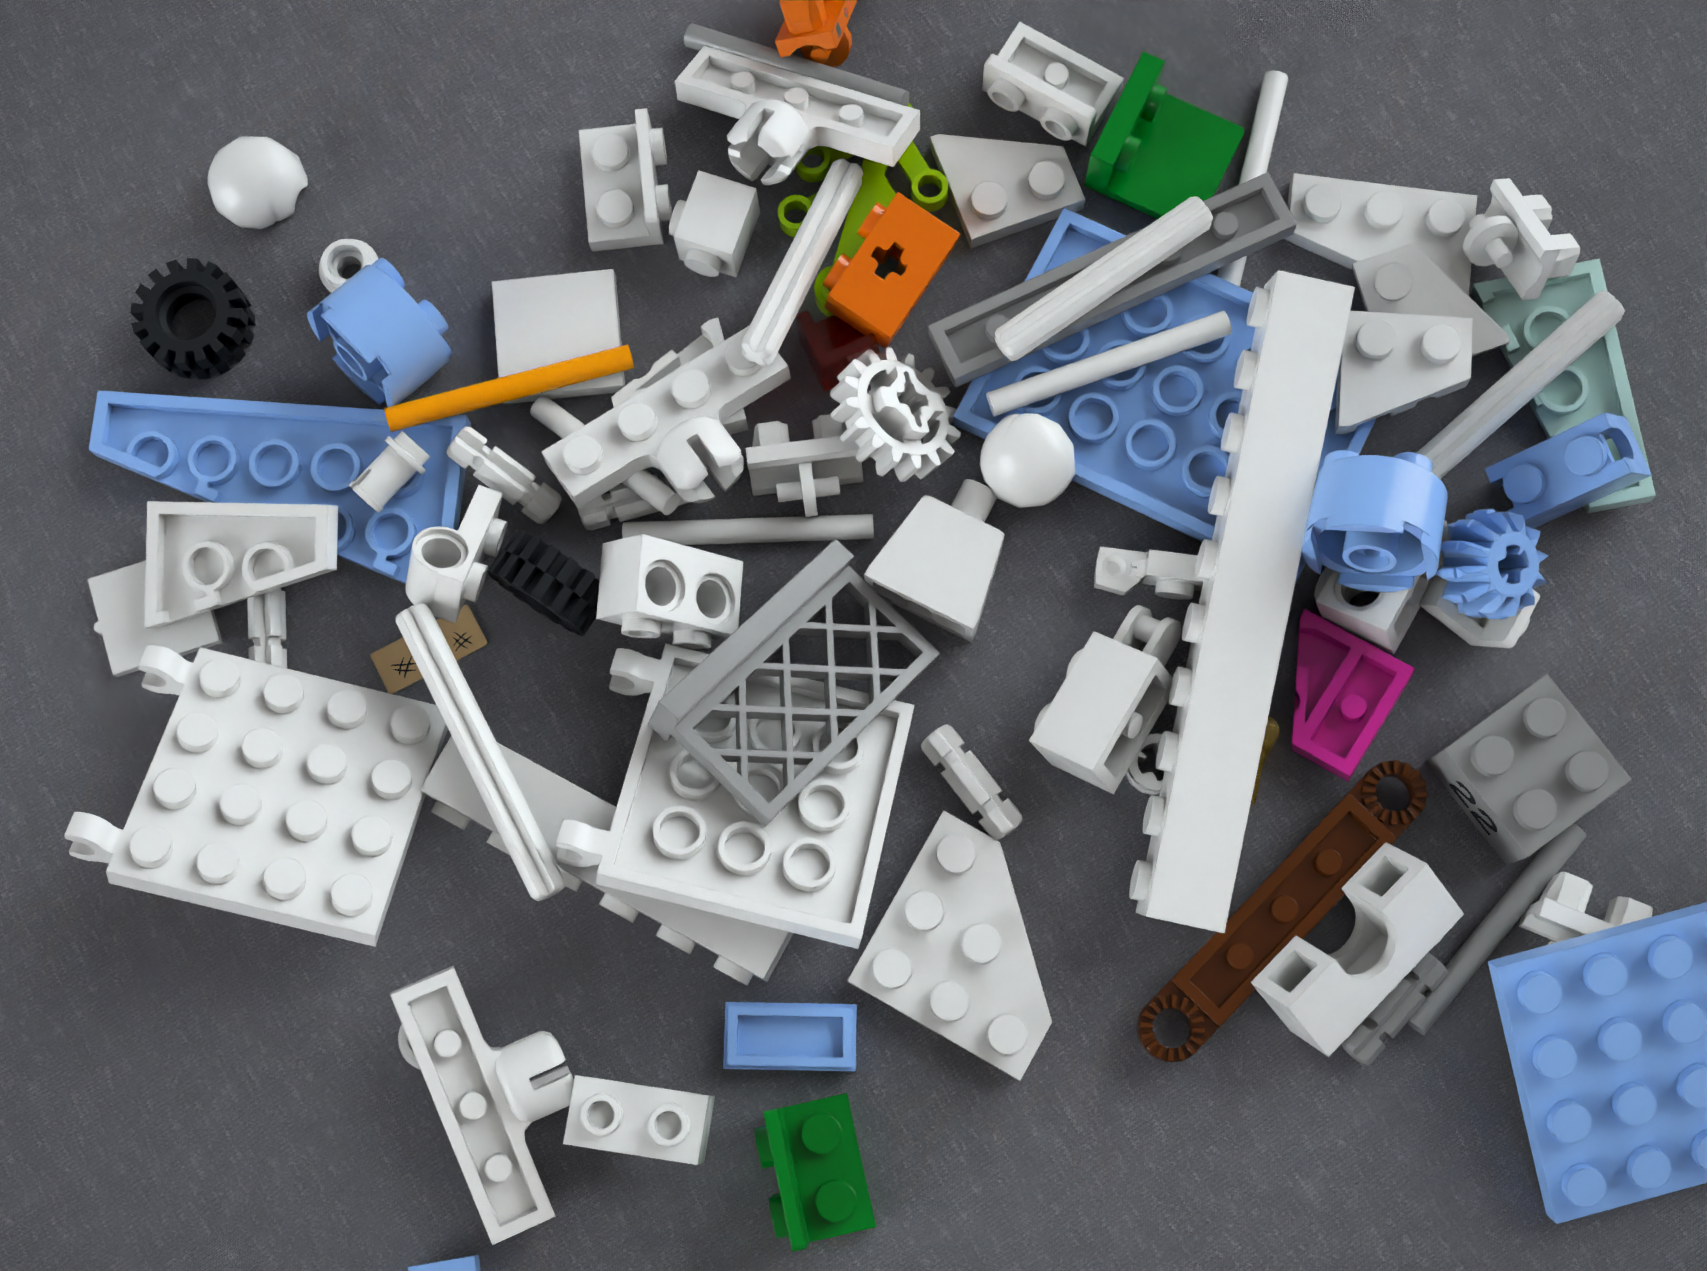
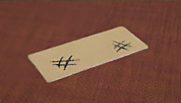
M469 605L462 607L455 623L441 618L436 620L456 661L486 646L488 643ZM403 637L370 655L389 694H394L423 678Z

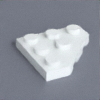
M943 810L847 982L1020 1081L1052 1023L1001 843Z

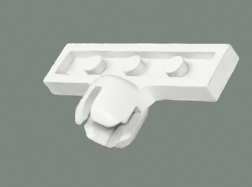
M705 45L675 80L677 100L739 119L727 134V140L731 143L728 147L729 159L736 170L750 181L756 180L768 164L772 167L761 179L763 185H772L785 181L807 151L816 146H827L894 167L920 131V110Z
M748 326L541 452L546 464L578 509L627 480L636 472L650 467L661 470L684 501L693 503L711 501L715 499V496L703 481L708 476L707 469L726 492L739 479L744 468L741 449L723 427L722 423L732 414L790 380L791 376L787 363L779 353H777L773 363L768 366H761L756 362L746 360L742 356L741 350L743 348L742 340L749 328Z
M454 966L390 992L394 1006L492 1245L555 1217L525 1142V1130L532 1122L570 1106L574 1079L568 1066L554 1069L529 1080V1078L547 1071L566 1060L558 1041L551 1033L539 1031L502 1048L490 1047L483 1039Z

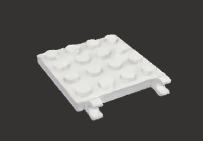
M665 643L660 660L630 649L617 648L610 668L612 678L609 689L630 696L650 693V697L610 831L598 829L579 821L563 819L556 841V847H559L556 861L576 867L599 865L596 877V884L858 949L863 935L915 705L894 700L765 827L673 736L666 742L648 724L658 701L709 654ZM751 676L746 681V705L780 707L779 677ZM791 677L792 707L825 708L824 682ZM836 686L837 709L864 710L869 705V694ZM735 692L722 704L735 705ZM708 717L695 729L712 748L736 749V718ZM747 719V748L750 750L782 751L781 720ZM792 721L793 751L821 752L827 747L826 722ZM837 722V723H838V735H839L850 723ZM727 762L737 771V762ZM748 763V782L768 803L783 790L782 764ZM794 764V778L807 765Z
M147 645L138 665L139 670L146 672L141 683L142 687L157 693L179 695V698L124 829H119L96 815L74 812L64 835L65 839L73 841L69 854L82 860L108 863L106 874L110 884L375 947L426 796L424 792L420 791V788L439 757L448 730L437 705L206 648H199L192 663L169 648L159 645Z

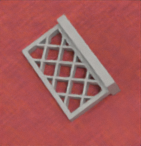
M837 539L831 542L661 698L648 722L666 742L673 736L765 827L940 654L849 566L854 556ZM844 589L864 607L865 625L833 623L832 601ZM821 612V623L810 622ZM877 621H879L883 626H877ZM795 635L821 636L823 665L790 664L789 641ZM834 637L866 639L867 667L835 666ZM878 639L898 640L916 659L906 669L879 668ZM778 652L779 663H766ZM751 676L779 677L780 707L746 705V681ZM791 677L824 679L825 708L792 707ZM835 679L868 681L869 705L864 710L837 709ZM880 682H892L880 693ZM735 692V705L722 704ZM708 717L736 718V749L712 748L695 729ZM747 719L781 720L782 751L748 749ZM792 721L826 722L827 747L821 752L793 751ZM837 722L850 723V724L838 735V723H837ZM727 762H737V771ZM748 763L782 764L783 790L769 803L749 784ZM794 764L807 765L794 778Z

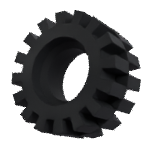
M187 258L186 269L177 260L166 263L170 272L167 276L163 277L157 269L148 274L155 285L149 289L140 283L135 293L141 298L143 304H131L130 313L139 321L131 323L134 334L141 340L139 343L162 367L169 372L173 370L179 377L190 379L191 372H193L201 380L211 378L209 370L211 367H215L221 375L231 370L225 362L230 355L238 362L243 359L246 354L239 345L241 342L249 345L252 344L254 334L247 326L256 325L255 315L249 309L252 305L247 296L227 272L223 273L218 265L209 261L206 267H204L199 259ZM199 299L213 304L215 319L205 333L193 339H183L175 335L172 321L180 308L191 301Z
M516 529L488 569L487 573L489 576L497 581L505 590L512 592L513 596L520 601L527 603L538 613L547 616L549 620L560 624L565 629L579 636H584L596 619L599 580L595 578L596 576L589 570L580 567L579 563L571 557L568 558L554 546L547 545L542 539L534 535L531 536L524 530Z

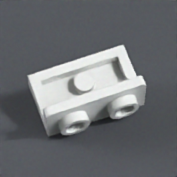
M1019 21L998 56L990 54L986 60L983 71L982 90L987 92L990 99L999 107L1011 112L1020 110L1040 121L1042 127L1052 136L1065 141L1073 139L1086 147L1120 93L1124 78Z

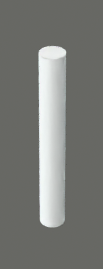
M547 396L539 397L533 403L530 410L532 417L562 439L585 425ZM646 469L636 472L622 482V484L664 515L671 514L679 505L681 497L678 493Z

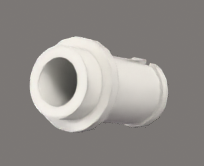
M403 431L395 439L388 436L385 439L389 444L386 449L355 481L349 484L352 490L378 513L416 471L421 475L426 471L423 464L430 458Z

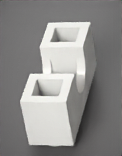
M1387 842L1341 888L1352 902L1356 915L1355 926L1348 941L1339 950L1327 955L1300 937L1295 936L1250 982L1292 1033L1328 1057L1350 1037L1365 1018L1398 986L1402 979L1441 941L1443 936L1464 915L1426 862Z

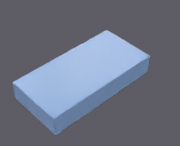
M725 1002L723 1069L856 1072L857 1004Z

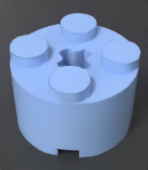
M379 258L373 264L365 265L308 311L307 318L320 342L329 335L333 339V345L337 354L332 359L344 374L372 401L380 405L386 400L387 407L400 404L447 365L450 361V356H452V351L441 336L449 329L441 313L425 299L417 304L403 289L405 288V282L399 272L386 259Z
M1336 450L1326 455L1324 467L1317 473L1302 546V556L1306 564L1320 575L1322 565L1339 572L1338 584L1363 591H1403L1413 588L1416 576L1426 573L1427 581L1436 574L1439 564L1448 493L1443 482L1432 473L1433 463L1424 455L1413 452H1404L1394 457L1359 455L1352 451Z

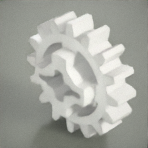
M886 347L878 356L872 349L866 350L858 359H854L839 373L837 378L840 382L830 391V396L840 403L831 412V417L833 420L845 423L847 430L840 436L841 441L847 443L855 441L860 447L856 459L861 463L869 457L873 458L876 461L878 475L883 477L894 468L900 482L907 481L914 474L920 480L929 475L953 455L955 451L951 445L960 438L961 434L959 430L950 425L957 409L945 406L943 401L950 393L948 387L936 388L932 384L931 380L935 371L931 367L923 372L915 369V358L910 353L901 361H897L896 355L890 347ZM870 384L871 390L867 393V388Z

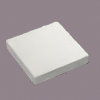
M613 269L492 281L498 378L622 346L617 283ZM624 371L508 401L503 404L536 401L541 396H547L549 399L617 393L625 387Z

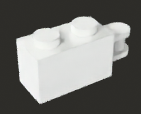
M1137 605L1129 611L1113 639L1093 631L1085 647L1072 657L1068 665L1066 679L1053 701L1040 711L1035 722L1034 733L1029 739L1032 745L1051 765L1112 794L1115 793L1169 700L1173 678L1164 666L1179 642L1181 636L1180 622L1170 617L1160 621L1152 617L1150 609ZM1142 642H1146L1147 644L1143 651L1138 650Z

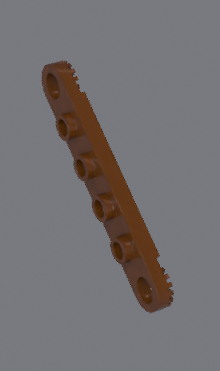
M1392 760L1381 762L1368 770L1227 919L1225 933L1214 932L1143 1007L1138 1016L1136 1029L1141 1046L1150 1056L1164 1062H1178L1195 1054L1256 990L1250 982L1295 936L1301 939L1306 937L1345 895L1341 888L1385 842L1392 845L1426 806L1425 803L1428 796L1426 782L1422 779L1417 769L1415 770L1407 762L1403 763ZM1395 777L1405 784L1409 792V801L1404 810L1390 812L1388 809L1382 808L1380 803L1378 804L1376 801L1378 800L1377 796L1374 793L1376 792L1375 786L1378 784L1379 779ZM1163 1009L1177 1010L1188 1021L1189 1035L1186 1041L1177 1048L1165 1047L1154 1037V1032L1152 1031L1153 1020Z

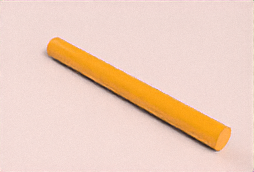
M626 344L384 408L390 431L394 432L634 369V363L629 345Z

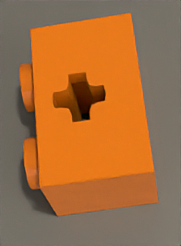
M899 192L896 193L887 208L878 202L874 205L857 232L865 241L852 259L843 253L823 282V286L831 290L827 296L825 309L884 349L890 345L953 251L961 235ZM891 257L898 262L895 273H889L885 279H882L875 274L878 263L883 264Z

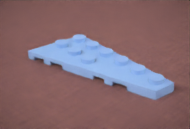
M98 390L89 451L101 459L205 502L338 506L337 556L406 584L412 544L416 535L430 527H448L457 531L459 529L466 469L449 458L446 451L461 429L466 426L471 427V422L467 415H455L391 432L385 411L382 409ZM403 431L430 458L423 464L426 471L422 475L416 471L378 513L355 493L349 484L355 481L386 449L389 444L385 439L388 436L395 439Z

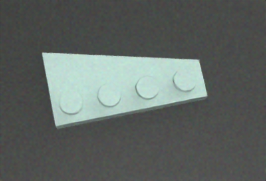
M1599 258L1575 263L1571 274L1567 277L1548 278L1538 299L1522 300L1507 277L1475 283L1471 293L1477 305L1507 333L1510 343L1500 347L1512 369L1600 291H1607ZM1614 326L1529 401V404L1548 439L1604 412L1626 417L1648 465L1616 326ZM1606 440L1614 461L1620 460L1621 456L1613 440ZM1652 477L1645 478L1583 507L1586 513H1593L1651 502L1656 496Z

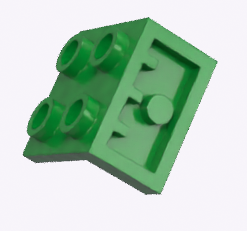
M1143 51L1090 155L1084 186L1159 219L1189 197L1196 196L1205 201L1215 195L1243 138L1244 128L1167 94L1168 88L1159 85L1166 61Z
M848 1093L763 1111L766 1125L754 1128V1134L762 1169L775 1167L780 1193L772 1194V1197L768 1199L776 1238L789 1237L792 1252L807 1249L810 1242L875 1228L876 1222Z

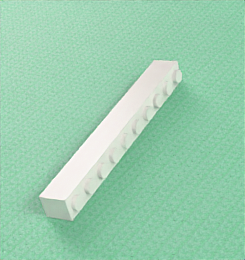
M1278 270L1264 285V289L1256 287L1253 292L1247 314V326L1256 327L1251 351L1243 350L1241 352L1234 377V388L1243 390L1238 414L1230 413L1228 415L1221 441V451L1230 452L1225 477L1217 476L1215 478L1208 504V513L1217 515L1212 540L1204 539L1202 541L1196 561L1195 577L1204 579L1199 604L1190 603L1183 625L1182 640L1191 642L1186 668L1179 666L1176 668L1170 688L1169 705L1178 706L1173 732H1163L1157 751L1156 769L1164 771L1159 796L1151 795L1149 797L1144 814L1143 834L1151 835L1146 861H1136L1130 882L1129 897L1130 899L1138 900L1135 913L1225 933L1302 552L1306 523L1315 488L1355 290L1353 286Z

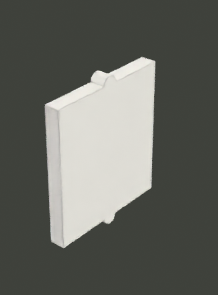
M146 560L88 579L98 621L94 624V630L103 636L112 674L116 677L139 670L138 665L147 645L163 646L184 656L197 652L200 647L209 648L223 643L214 610L159 628H144Z

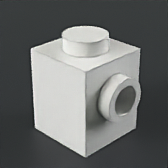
M698 170L687 201L681 199L677 201L670 219L669 235L674 237L679 260L684 261V264L689 269L701 275L716 277L720 272L737 277L760 215L757 188Z

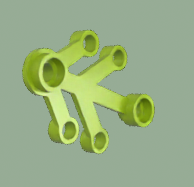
M908 102L907 107L913 108L912 105ZM912 141L897 161V164L912 184L911 195L913 202L928 212L937 211L947 201L948 181L940 171L929 168ZM816 146L807 151L795 167V170L804 181L819 182L825 179L834 161L842 158L846 160L854 155L827 146ZM808 155H818L824 160L816 168L806 167L802 163L803 159ZM864 158L861 167L863 170L861 177L862 185L848 211L833 265L824 268L818 274L814 284L815 300L818 308L826 316L835 319L840 318L825 309L827 296L830 291L823 286V282L843 253L852 259L865 241L857 232L874 205L878 202L887 208L896 195L885 177L888 165ZM930 183L938 186L941 192L935 197H925L919 192L921 186ZM817 193L808 198L802 195H790L780 202L777 211L778 221L781 230L785 234L795 237L802 222H789L785 218L787 213L794 209H801L807 213Z

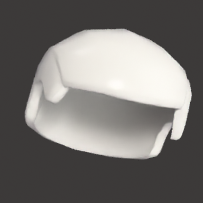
M241 136L217 152L208 172V187L216 210L241 228L263 229L273 225L276 221H281L293 215L299 192L308 186L307 175L299 157L268 137Z
M1024 413L1006 416L987 434L981 449L979 465L984 482L992 489L998 499L1018 508L1044 506L1055 500L1066 490L1076 473L1073 443L1060 424L1039 414Z

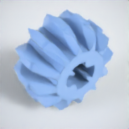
M1494 509L1475 510L1473 513H1467L1465 519L1447 525L1450 541H1445L1441 544L1440 553L1444 557L1443 566L1435 574L1447 580L1441 598L1457 603L1458 612L1469 617H1487V619L1500 620L1516 616L1518 609L1535 605L1533 588L1547 583L1538 572L1539 563L1549 555L1536 550L1535 546L1541 531L1525 526L1524 515H1518L1511 511L1495 512Z

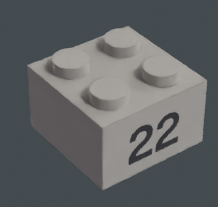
M1548 674L1521 690L1425 761L1505 865L1532 855L1632 780Z

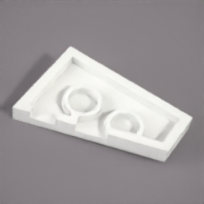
M1294 173L1289 184L1287 207L1297 226L1294 234L1284 238V240L1349 269H1352L1353 263L1415 243L1469 296L1472 262L1465 255L1463 243L1466 235L1471 230L1469 222L1476 216L1477 195Z
M147 501L144 628H159L337 570L338 506L319 504Z

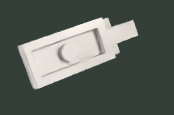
M1100 546L1096 560L1094 588L1124 596L1136 586L1148 584L1156 586L1155 595L1169 599L1190 600L1193 599L1194 591H1202L1204 579L1195 577L1198 555L1151 549L1148 552Z

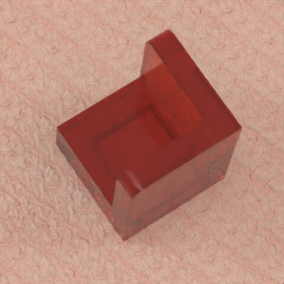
M808 310L796 315L800 343L824 392L834 388L840 382L837 378L839 373L854 359H858L866 350L872 349L877 356L879 355V343L874 333L864 335L835 315L817 323H814Z

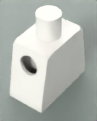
M965 479L951 506L932 496L924 495L869 565L864 574V580L883 599L972 642L979 625L1005 536L999 529L985 523L997 500L992 489L980 482Z

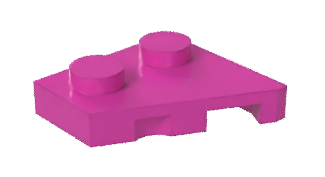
M1304 609L1299 622L1291 750L1349 782L1413 677L1415 668Z

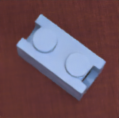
M1605 412L1485 468L1490 483L1501 484L1507 497L1512 500L1514 508L1507 511L1524 515L1525 526H1529L1532 529L1652 476L1627 418ZM1606 440H1613L1621 456L1620 460L1614 461Z

